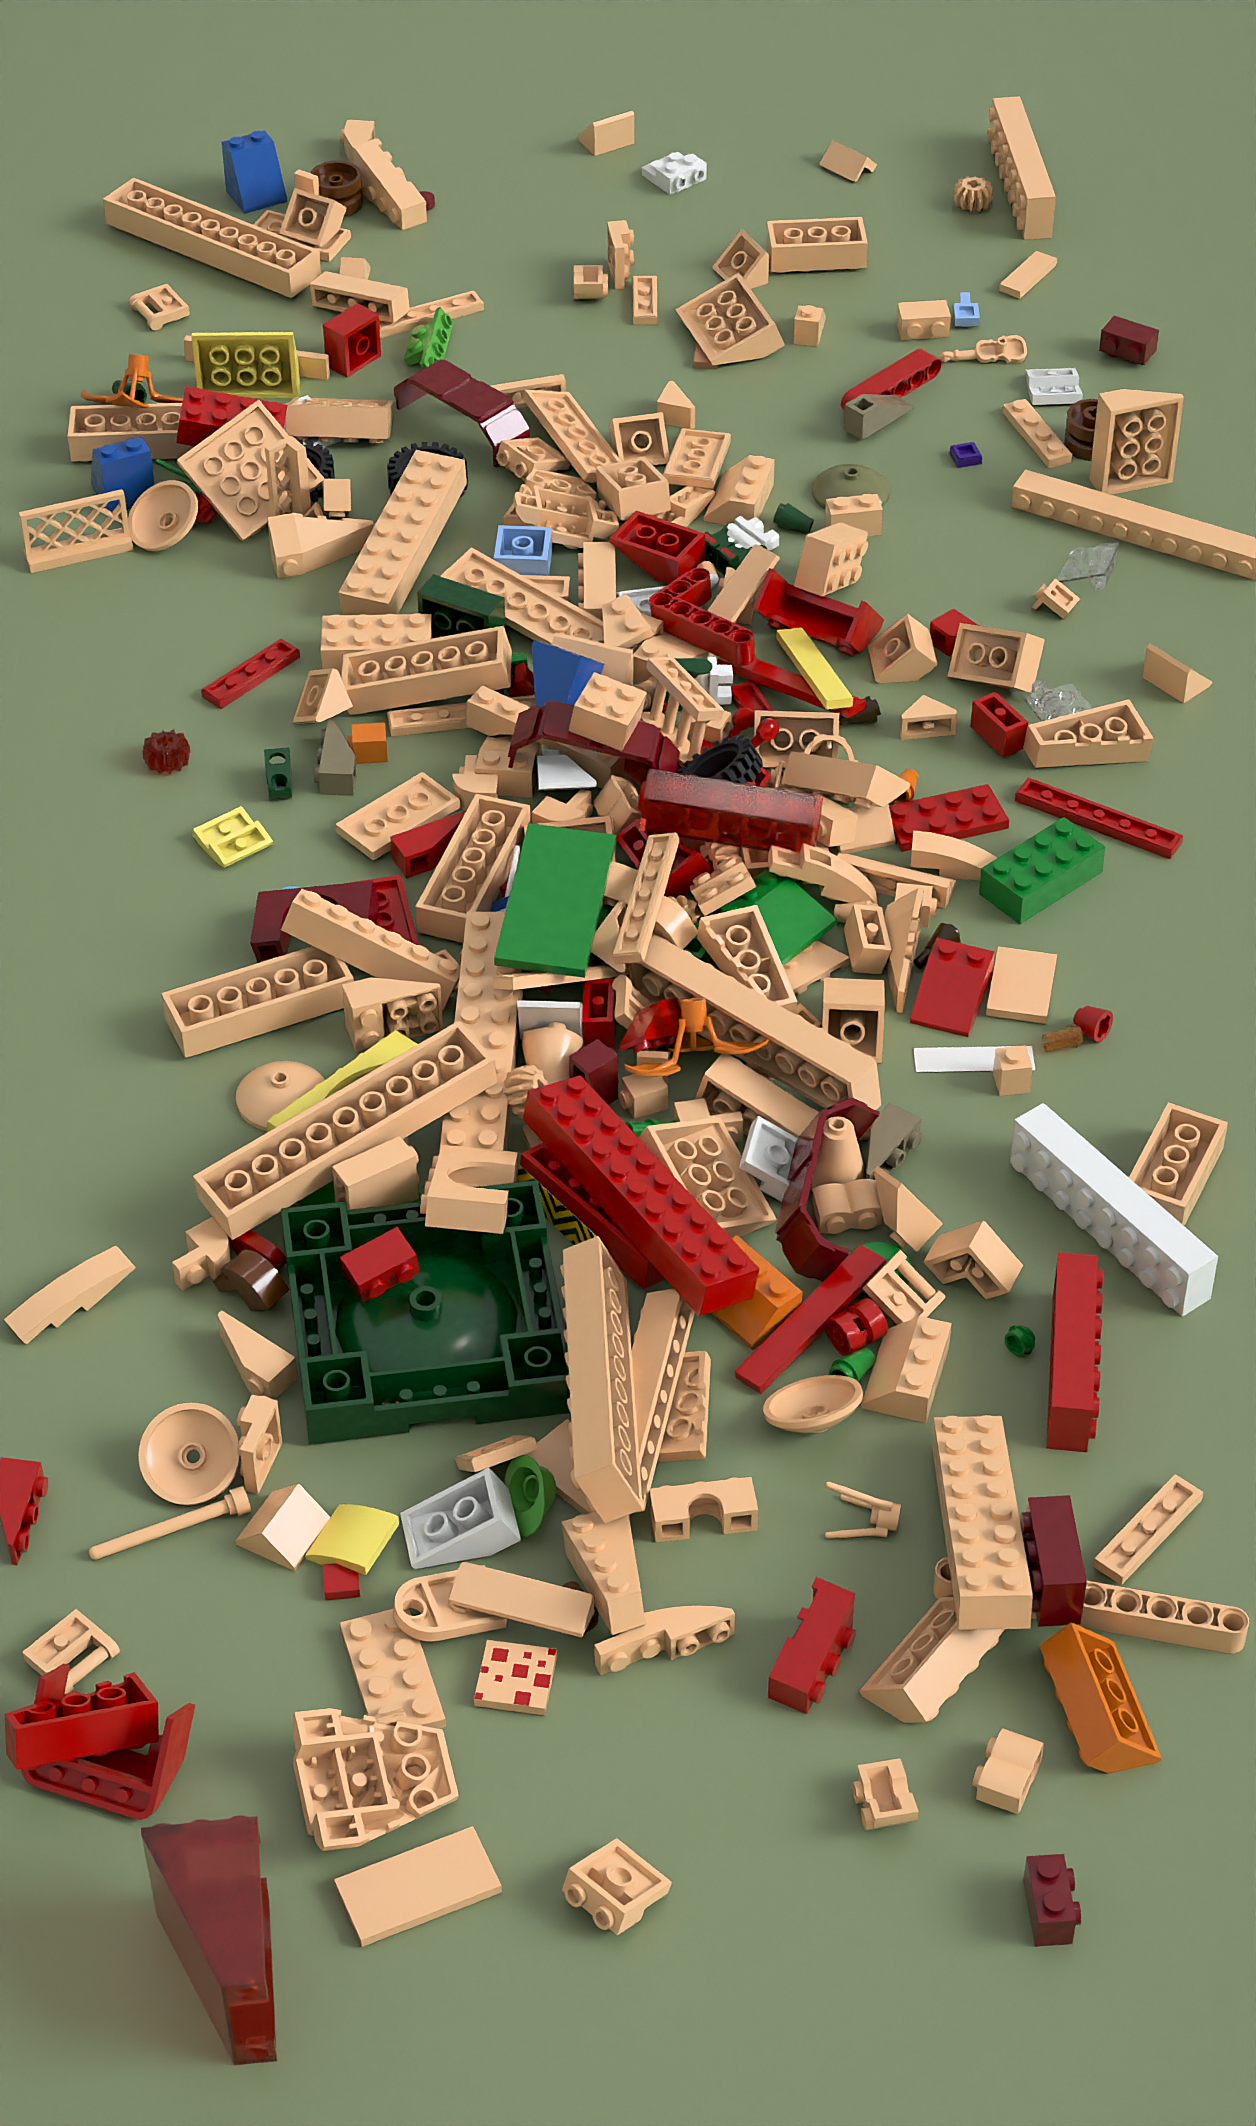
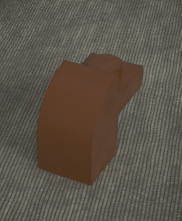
M243 1250L234 1260L226 1263L220 1269L221 1274L213 1280L219 1292L237 1290L251 1311L269 1309L290 1290L276 1268L266 1258L251 1250Z

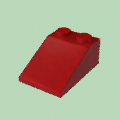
M636 511L609 538V542L654 579L670 584L689 570L696 568L698 564L705 560V533L640 511Z
M937 938L926 964L910 1017V1023L968 1037L992 979L995 951Z

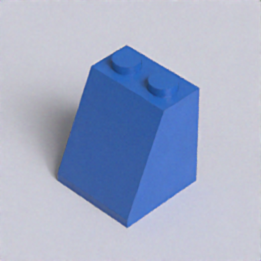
M265 130L254 131L251 134L232 137L230 140L221 142L226 192L244 214L287 202L275 144Z
M143 437L131 438L112 445H104L103 447L93 449L91 484L96 495L122 489L125 495L126 510L131 509L140 495L155 485L151 451ZM119 500L108 502L104 508L112 512L118 506Z
M534 640L532 655L535 706H543L546 704V701H557L575 705L593 673L601 675L604 663Z

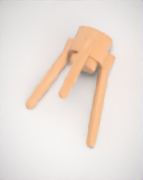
M832 1482L825 1483L826 1488L841 1493V1500L872 1509L870 1523L876 1524V1528L826 1532L825 1537L827 1539L863 1536L887 1538L888 1530L897 1531L901 1504L880 1500Z

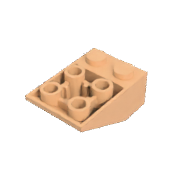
M373 977L342 984L345 1025L356 1052L370 1049L380 1039L387 1037L395 1030L407 1038L443 1030L440 984Z

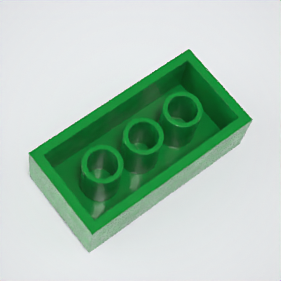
M1063 817L982 867L979 895L1017 923L1022 924L1102 873L1105 846Z

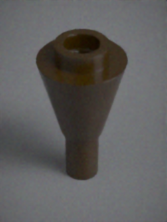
M870 696L863 699L866 700L865 710L849 718L839 715V726L846 723L877 722V716L881 715L877 700H871Z
M946 923L938 925L925 950L913 960L916 967L922 969L927 964L937 938L961 943L960 933L955 926Z

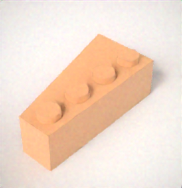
M1128 699L1030 724L1027 727L1023 748L1035 768L1146 762L1149 760L1154 738Z

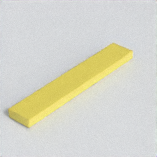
M804 629L776 630L777 641L825 709L853 707L852 695Z

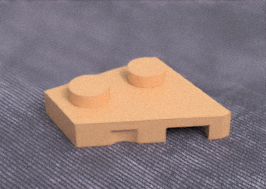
M626 594L602 606L604 644L628 649L653 636L651 626Z

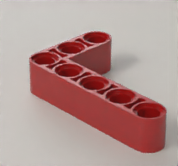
M691 569L650 597V615L663 621L664 632L736 665H749L755 661L754 634L751 630L700 608L712 597L710 573L707 569Z

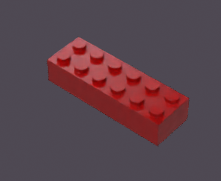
M1058 1252L1052 1297L1046 1449L1087 1452L1089 1439H1095L1097 1419L1092 1418H1098L1100 1398H1097V1393L1094 1391L1099 1392L1101 1373L1098 1371V1367L1094 1365H1100L1101 1345L1095 1339H1101L1102 1320L1096 1314H1101L1103 1294H1100V1291L1097 1290L1102 1289L1103 1269H1097L1098 1255Z

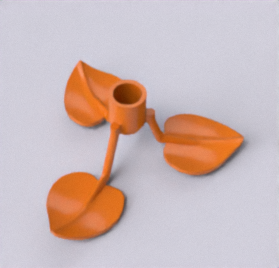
M129 354L128 368L125 369V375L117 394L111 396H92L85 390L81 392V398L93 402L123 407L149 408V405L134 399L136 383L144 382V378H146L151 396L150 400L158 403L183 402L181 398L162 396L154 391L151 380L152 372L148 371L149 357ZM128 378L129 381H132L130 396L123 392Z
M706 999L681 1000L682 1019H679L676 1043L667 1047L668 1052H673L672 1059L665 1063H645L633 1067L624 1064V1067L628 1072L643 1076H666L681 1070L680 1066H676L679 1053L714 1049V1052L723 1054H746L768 1046L769 1039L767 1038L759 1044L720 1041L715 1034L711 1017L706 1015ZM704 1025H706L712 1041L696 1036V1032L704 1031ZM685 1027H686V1032H689V1033L686 1034L685 1036H683L684 1030H685Z

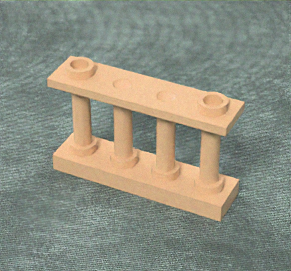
M673 657L648 658L646 669L656 678L657 684L651 712H642L639 721L661 728L660 732L664 737L667 736L680 751L678 764L684 768L683 764L687 760L692 761L694 754H701L700 750L706 724L713 720H722L724 709ZM666 691H668L670 693V696L668 700L666 714L664 715L662 713L666 696ZM680 703L683 708L677 729L674 725ZM693 717L696 721L690 743L687 737Z

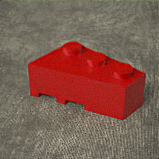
M818 1577L815 1578L811 1586L813 1589V1601L809 1609L801 1608L797 1618L802 1620L793 1637H787L768 1680V1698L805 1714L808 1713L813 1702L818 1704L821 1701L826 1689V1679L829 1675L834 1676L840 1666V1655L843 1649L849 1650L856 1636V1630L852 1629L855 1593Z

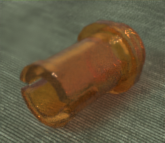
M1069 1024L1066 1029L1043 1033L1042 1041L1055 1040V1042L1043 1044L1046 1052L1069 1046L1077 1048L1078 1044L1083 1043L1082 1031L1079 1026Z

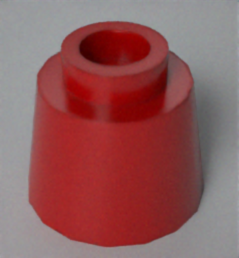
M1091 1006L1079 1008L1073 1018V1024L1076 1025L1077 1031L1098 1043L1106 1038L1113 1022L1111 1011Z

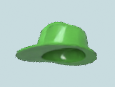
M521 1455L511 1460L507 1467L505 1485L509 1488L520 1537H529L541 1525L544 1514L547 1513L555 1499L557 1490L554 1476L547 1468L539 1466L534 1458L528 1455Z

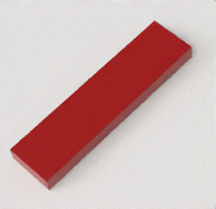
M279 639L201 690L202 698L222 709L300 658V650L285 640Z

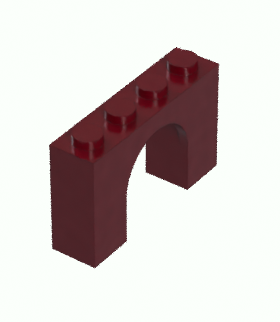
M373 881L258 892L250 941L257 963L288 954L291 935L282 931L281 928L293 900L301 889L317 893L322 899L332 904L343 906L349 912L361 918L369 919L377 925L379 898Z

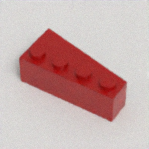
M133 1672L123 1675L124 1682L113 1686L110 1681L95 1684L96 1691L88 1694H80L77 1691L64 1694L61 1702L57 1704L46 1700L5 1713L6 1755L16 1770H34L44 1764L54 1762L70 1763L79 1757L90 1755L105 1756L115 1750L143 1748L146 1744L159 1742L158 1701L137 1674Z

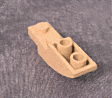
M804 843L800 852L771 846L768 853L769 872H773L781 877L788 876L799 879L808 884L820 885V895L830 900H840L848 903L871 900L872 903H877L876 888L860 871L841 858Z
M697 1605L671 1607L644 1613L645 1625L621 1632L617 1636L594 1645L595 1667L602 1676L611 1671H620L627 1665L643 1658H652L663 1650L666 1651L671 1660L680 1656H689L702 1647L712 1643L723 1642L729 1636L734 1635L735 1613L732 1608Z

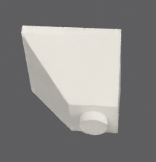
M542 750L543 756H537L538 791L596 788V780L567 755H560L559 750Z

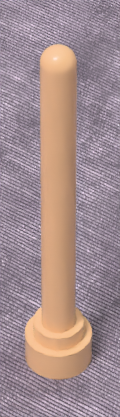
M243 1486L229 1490V1494L224 1496V1500L95 1545L89 1549V1557L93 1560H98L229 1513L230 1516L233 1514L241 1516L251 1512V1507Z

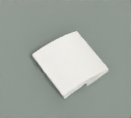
M1075 368L1026 370L1027 387L1032 405L1074 404L1083 399V393L1079 387V375Z

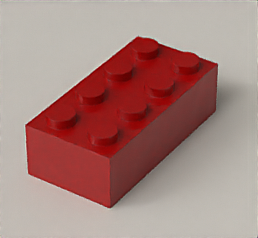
M185 386L176 443L189 446L198 445L258 399ZM260 400L284 429L287 405Z

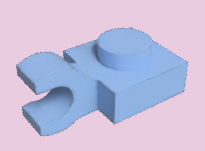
M960 292V303H954L953 305L955 326H979L978 303L970 302V292Z

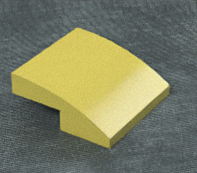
M242 806L194 828L192 836L203 850L224 868L273 845V840L258 820L253 822Z
M339 1504L305 1557L307 1560L319 1565L336 1563L367 1575L398 1527L399 1517L367 1506Z

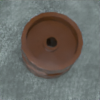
M328 161L317 165L311 170V174L318 176L319 195L333 199L345 206L347 209L344 216L351 215L362 207V175L359 167L346 161Z
M1098 399L1080 400L1072 404L1067 410L1064 445L1074 457L1085 461H1091Z

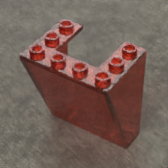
M238 1815L223 1820L209 1821L199 1819L191 1823L172 1825L159 1823L152 1827H142L141 1837L156 1915L234 2066L277 2061L270 1901L267 1878H261L259 1844H261L258 1816L247 1817Z

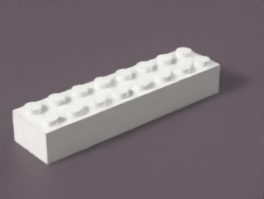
M1044 1103L1015 1119L1010 1163L1016 1171L1024 1174L1036 1189L1044 1192L1060 1210H1064L1075 1220L1081 1229H1085L1093 1236L1102 1248L1107 1249L1113 1254L1123 1267L1133 1272L1145 1287L1153 1290L1166 1306L1173 1308L1181 1317L1211 1299L1218 1256Z

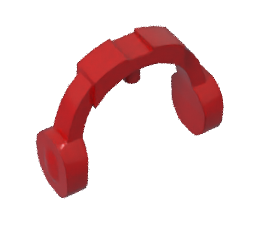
M740 707L732 717L733 726L728 735L729 739L739 735L741 731L746 730L753 722L754 713L749 708ZM772 718L764 719L757 727L756 735L750 740L754 748L758 747L763 741L769 742L773 740L779 732V723Z

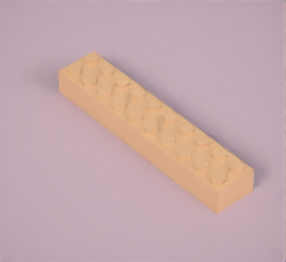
M132 178L103 198L106 224L286 297L293 298L321 275L320 253L318 250L139 179Z
M467 911L454 1023L460 1021L495 1059L497 1083L444 1114L440 1150L442 1145L507 1151L512 1107L510 1104H507L508 1098L505 1094L504 1080H506L507 1073L516 1068L519 1038L517 1000L522 1001L523 989H494L493 978L499 975L523 973L525 970L494 965V956L506 912Z
M652 933L644 962L628 963L632 986L651 1003L677 998L681 1008V1000L690 998L706 999V1015L711 1017L712 1026L720 1041L759 1044L768 1038V1046L735 1056L747 1063H751L752 1066L825 1109L850 1098L862 1101L874 1110L881 1106L877 1061L870 1055L861 1053L847 1042L828 1034L823 1028L814 1026L804 1020L802 1016L788 1011L779 1003L760 995L755 989L746 987L734 977L727 976L715 969L711 964L705 963L694 957L690 952L673 945L666 938H661ZM704 1025V1031L697 1033L712 1041L708 1029Z
M457 1021L195 1174L193 1179L198 1199L227 1235L234 1240L281 1212L282 1208L291 1206L333 1181L332 1166L398 1136L403 1139L496 1084L495 1059L460 1021Z
M599 1236L564 1249L563 1264L560 1265L565 1284L561 1287L566 1304L562 1311L567 1324V1329L564 1330V1338L568 1345V1352H565V1360L569 1367V1375H566V1382L570 1390V1398L567 1399V1405L571 1413V1421L568 1422V1428L573 1445L569 1446V1451L574 1463V1469L570 1471L575 1488L577 1490L582 1489L586 1495L591 1511H597L604 1523H608L642 1510L643 1504L627 1280Z

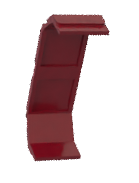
M440 359L394 387V397L396 398V408L398 410L424 395L430 394L476 421L492 446L494 467L499 466L496 457L501 440L530 438V428L522 414L514 406V401L485 382L474 379L469 373L447 360Z
M546 701V704L539 707L537 705L518 714L508 757H510L508 768H513L517 749L537 740L546 739L646 763L658 777L666 774L673 779L675 778L680 751L667 736L664 737L660 732L661 728H657L653 724L639 721L623 750L619 751L569 731L574 705L557 701Z
M855 1098L836 1103L828 1109L824 1108L798 1137L788 1174L790 1182L782 1199L775 1234H777L776 1240L782 1244V1251L795 1273L806 1278H815L822 1282L846 1259L850 1250L823 1239L806 1211V1205L826 1120L831 1117L848 1119L854 1126L858 1141L879 1117V1111L868 1107L866 1103Z

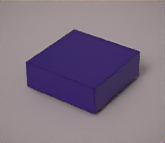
M974 442L950 446L949 453L957 468L982 464V455Z

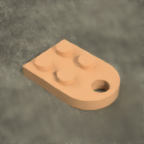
M458 1570L418 1577L407 1581L398 1589L393 1606V1616L398 1627L407 1635L422 1641H440L506 1628L508 1618L449 1604L450 1594ZM407 1608H414L418 1610L421 1614L418 1616H410L406 1614L403 1610Z

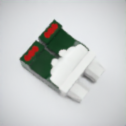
M739 516L735 519V523H728L722 530L714 534H710L708 531L705 532V561L713 563L716 569L725 575L728 566L734 570L739 567L755 544L769 551L778 547L779 534L773 529L764 534V525L761 520L754 517L747 521L742 516Z
M708 657L707 660L703 658H674L719 705L731 704V686H718V684L733 683L732 665H717L716 657ZM666 691V696L662 713L664 715L666 714L668 700L670 696V693L668 691ZM679 703L678 711H682L683 707Z

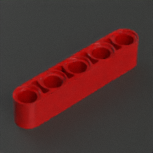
M921 348L916 349L848 390L841 400V408L844 410L846 403L861 394L896 395L902 398L935 378L941 370L942 361Z

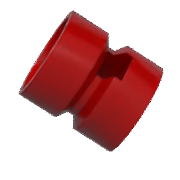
M869 1298L858 1301L849 1306L847 1311H841L828 1318L825 1322V1330L831 1344L843 1356L860 1350L866 1344H872L884 1337L888 1332L887 1322L882 1311Z

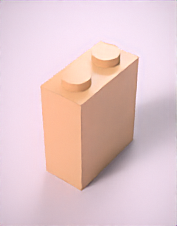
M398 1136L332 1166L335 1203L346 1202V1209L351 1210L405 1204L417 1200L420 1178L417 1173L416 1164L419 1162V1158L413 1146H407L403 1139Z

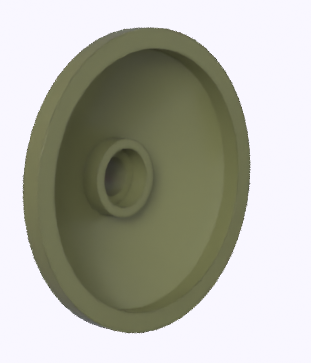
M841 464L830 467L820 473L813 482L812 493L817 504L826 509V499L861 496L863 494H878L881 506L883 507L889 499L890 486L883 475L870 467L859 464Z

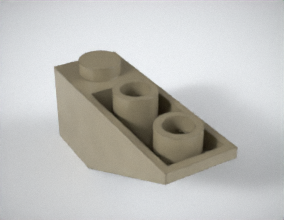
M861 394L845 404L844 430L863 440L914 409V405L896 395Z
M328 718L326 729H321V746L323 747H318L317 762L320 765L314 768V782L319 783L320 794L354 796L357 779L355 754L333 718Z
M888 1103L880 1112L879 1117L872 1124L866 1179L875 1180L873 1170L877 1166L888 1174L894 1168H899L905 1159V1155L911 1149L917 1148L922 1139L920 1117L891 1103Z

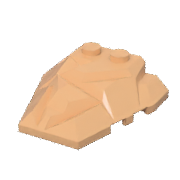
M533 469L526 478L525 484H522L519 492H516L514 495L515 511L521 520L527 523V526L551 527L552 543L563 544L569 549L583 548V542H592L594 537L605 539L614 534L619 528L617 515L613 511H605L606 503L603 500H600L598 504L595 500L597 493L582 478Z
M331 1708L294 1712L293 1740L296 1749L293 1757L294 1772L307 1832L310 1836L315 1837V1842L322 1851L359 1847L457 1800L459 1796L442 1729L397 1721L396 1726L375 1722L374 1716L363 1715L361 1720L341 1716L342 1710Z

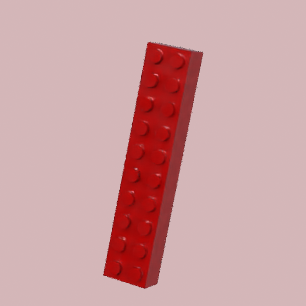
M581 1075L528 1090L523 1121L698 1316L753 1298L760 1268Z

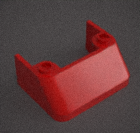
M771 568L768 570L753 606V609L768 621L767 626L776 630H782L783 627L787 629L803 628L809 637L840 647L838 651L854 657L855 653L861 654L881 630L884 619L865 601L861 600L859 607L856 608L834 599L808 592L789 584Z
M62 1664L39 1677L34 1704L46 1700L54 1704L61 1702L65 1693L70 1665ZM188 1703L166 1717L163 1734L159 1735V1742L150 1743L147 1755L129 1749L111 1751L110 1754L105 1756L90 1755L76 1758L70 1763L54 1762L40 1765L39 1768L34 1770L21 1769L22 1775L34 1787L133 1819H145L158 1810L185 1758L196 1705Z

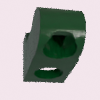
M290 748L264 749L269 799L292 798ZM276 756L285 759L284 763L271 764L269 761Z

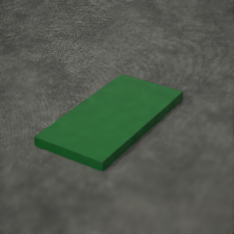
M528 823L494 956L495 966L585 978L616 846V835Z

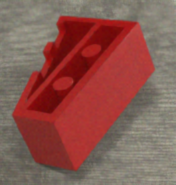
M636 819L616 835V840L639 870L649 835L663 833ZM679 842L664 896H671L675 899L679 895L683 896L690 890L689 886L694 884L692 881L694 878L705 872L710 874L714 869L699 852L691 850Z

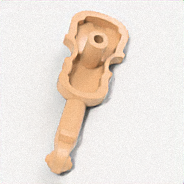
M1002 336L998 338V341H993L992 339L989 341L980 340L975 350L958 351L957 349L953 352L946 351L942 352L939 357L943 362L977 359L981 363L996 362L998 360L1005 361L1007 364L1021 363L1026 358L1027 346L1021 336Z

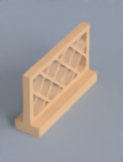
M122 489L19 512L24 542V557L31 573L133 550V543L129 533L125 495ZM119 500L118 506L112 512L104 508L108 502ZM90 506L94 508L87 518L79 514L83 507ZM65 512L68 515L61 523L53 520L57 513ZM100 512L108 516L102 525L93 521ZM39 518L42 521L34 529L27 525V520ZM74 518L82 521V524L76 531L67 527ZM114 520L122 523L121 528L107 529ZM48 524L56 527V530L50 537L41 533ZM88 526L96 529L94 534L81 535ZM63 531L71 535L68 540L56 541ZM37 537L46 541L41 546L31 548V544Z

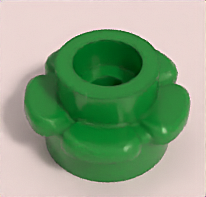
M1013 1325L1009 1328V1332L1004 1338L1009 1351L1016 1356H1022L1025 1353L1030 1354L1035 1348L1033 1332L1028 1327L1022 1325Z

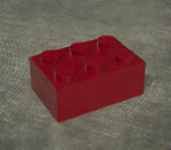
M1070 1495L1030 1497L1027 1500L1026 1512H1021L1020 1524L1033 1594L1032 1613H1036L1038 1627L1068 1625L1070 1622L1076 1625L1081 1624L1087 1580Z

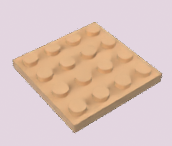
M257 400L177 459V464L242 542L247 541L267 526V517H271L265 447L289 437L260 400ZM283 449L274 453V461H279L283 454ZM307 458L309 489L311 493L322 484L324 477ZM281 470L276 478L277 483L280 484L285 476V470ZM286 491L282 493L281 497L278 500V504L282 505V503L286 499Z

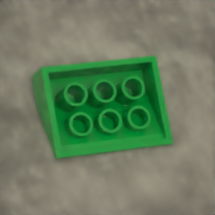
M766 869L753 879L756 885L755 888L706 915L710 916L757 905L782 966L838 924L837 919L792 879L787 876H778L773 872H769V869ZM698 920L696 923H694V925H695V927L697 928V930H698V928H699V921H700V920Z

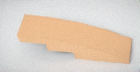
M687 486L670 496L671 511L663 512L661 516L657 517L687 527L714 498L715 491L708 488Z
M114 1246L84 1261L52 1281L26 1300L4 1320L27 1345L50 1323L58 1328L81 1306L86 1311L91 1309L136 1267L117 1246Z

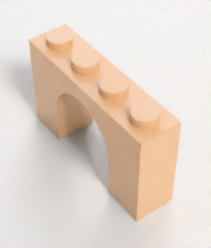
M442 1145L439 1156H433L432 1168L429 1170L428 1181H426L425 1191L421 1197L420 1214H426L425 1226L503 1234L507 1219L508 1191L475 1187L515 1183L518 1152Z

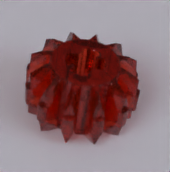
M163 729L161 733L152 732L151 737L145 738L142 751L145 764L148 765L149 770H157L158 774L163 772L171 774L173 770L181 771L182 766L188 765L189 753H191L190 744H188L184 734H176L174 729L170 732H165Z

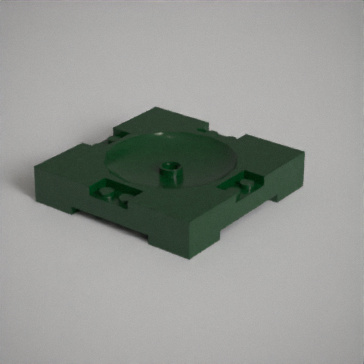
M538 1180L475 1187L508 1191L507 1219L503 1234L425 1226L426 1214H420L421 1202L351 1210L346 1209V1202L281 1209L284 1248L309 1444L409 1433V1424L475 1416L476 1424L570 1413L567 1405V1399L570 1398V1390L566 1382V1375H569V1367L565 1360V1352H568V1345L564 1338L566 1327H564L549 1250L547 1226ZM398 1227L417 1255L420 1272L415 1274L409 1281L398 1283L387 1289L381 1296L370 1298L362 1303L343 1273L340 1257Z

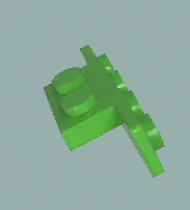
M441 307L435 310L432 322L424 326L418 325L412 330L404 355V361L408 366L420 362V366L424 369L436 361L444 359L453 328V321L450 315L445 313Z

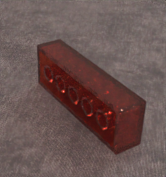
M648 769L639 831L656 834L677 833L678 837L768 852L772 845L800 852L803 843L813 847L816 845L824 797L815 796L811 793L802 794L785 791L780 788L771 789L754 784L728 782L724 779L703 778L693 774L672 773L662 769Z

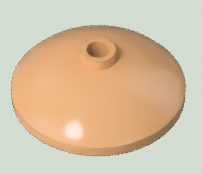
M177 480L163 481L148 488L136 500L128 516L131 540L139 548L146 551L164 550L181 541L192 528L197 516L198 500L194 491L187 484Z
M276 1061L264 1064L249 1072L240 1082L236 1091L237 1109L247 1123L267 1131V1121L274 1114L284 1110L295 1099L301 1098L325 1079L314 1068L299 1062Z
M824 1375L806 1378L774 1392L765 1401L763 1413L766 1421L779 1429L797 1433H821L836 1426L851 1415L861 1403L863 1391L857 1380L847 1376Z
M200 1403L177 1404L158 1414L146 1428L139 1446L140 1470L147 1485L161 1498L178 1505L203 1504L224 1492L235 1478L241 1456L237 1454L240 1440L229 1419L215 1408ZM193 1452H199L200 1458L196 1463H190L189 1457Z

